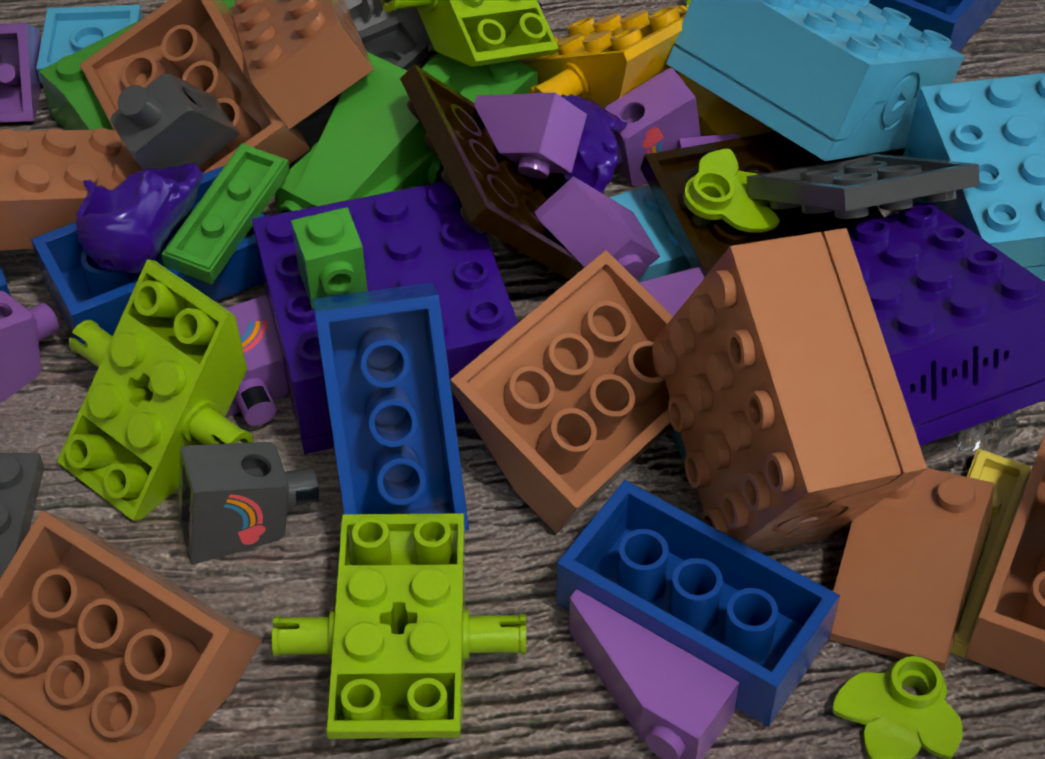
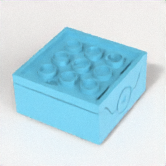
M691 0L682 23V31L675 41L677 45H673L666 64L820 159L831 161L905 148L920 87L952 83L965 56L950 48L952 41L946 36L931 30L921 32L909 25L911 18L906 14L888 7H884L881 10L870 4V0Z
M1045 73L920 87L903 157L979 164L980 186L957 190V198L953 200L932 202L924 201L923 197H918L919 203H932L1045 282Z

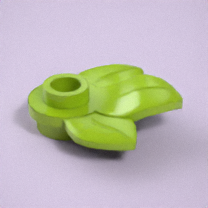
M731 149L716 150L703 156L698 165V173L686 183L683 191L684 203L691 212L704 219H722L732 227L745 232L761 233L770 231L778 226L780 219L767 207L770 204L769 200L748 197L747 176L758 174L738 170V162Z
M910 656L892 664L885 673H858L849 679L839 690L833 703V714L843 719L866 725L863 740L865 752L869 759H914L922 747L940 758L951 759L959 748L963 736L960 716L945 701L947 686L939 668L930 660L922 657ZM915 687L919 689L923 695H913L905 691L903 688Z

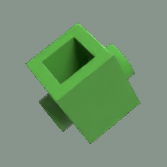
M348 207L291 220L298 270L312 309L314 308L313 299L368 291L363 246Z

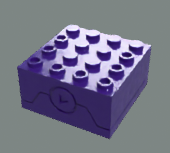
M445 182L252 219L264 294L270 303L284 360L289 395L304 454L334 448L315 312L314 308L312 309L298 270L291 220L348 207L363 246L368 291L432 282L439 294L450 379L518 323L485 232L483 234L475 232L463 220L459 212L462 204L457 194ZM451 391L455 421L469 419Z
M930 202L913 204L911 208L880 219H866L859 222L856 227L847 229L920 446L1045 400V282Z

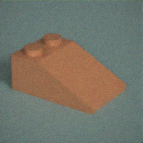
M927 468L855 518L851 523L833 592L840 595L831 636L828 640L898 659L910 656L922 657L933 662L940 670L945 671L991 529L994 483Z

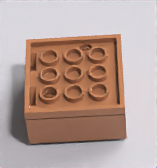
M847 228L824 231L822 234L821 232L730 246L653 341V364L657 374L660 377H664L670 396L668 403L670 422L674 430L680 432L687 453L685 456L686 476L690 485L693 488H697L703 507L701 521L760 553L827 539L927 469Z

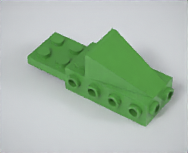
M367 52L374 70L342 92L319 142L289 169L290 173L275 193L277 214L445 182L441 176L444 167L439 157L426 145L424 136L427 133L422 123L410 112L407 106L410 98L400 80L407 70ZM438 53L421 68L473 103H475L476 96L528 94L531 87L538 85V70L518 60L471 67Z

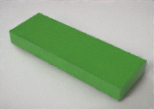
M241 143L162 252L164 267L213 284L252 228V219L258 218L290 173L289 161Z

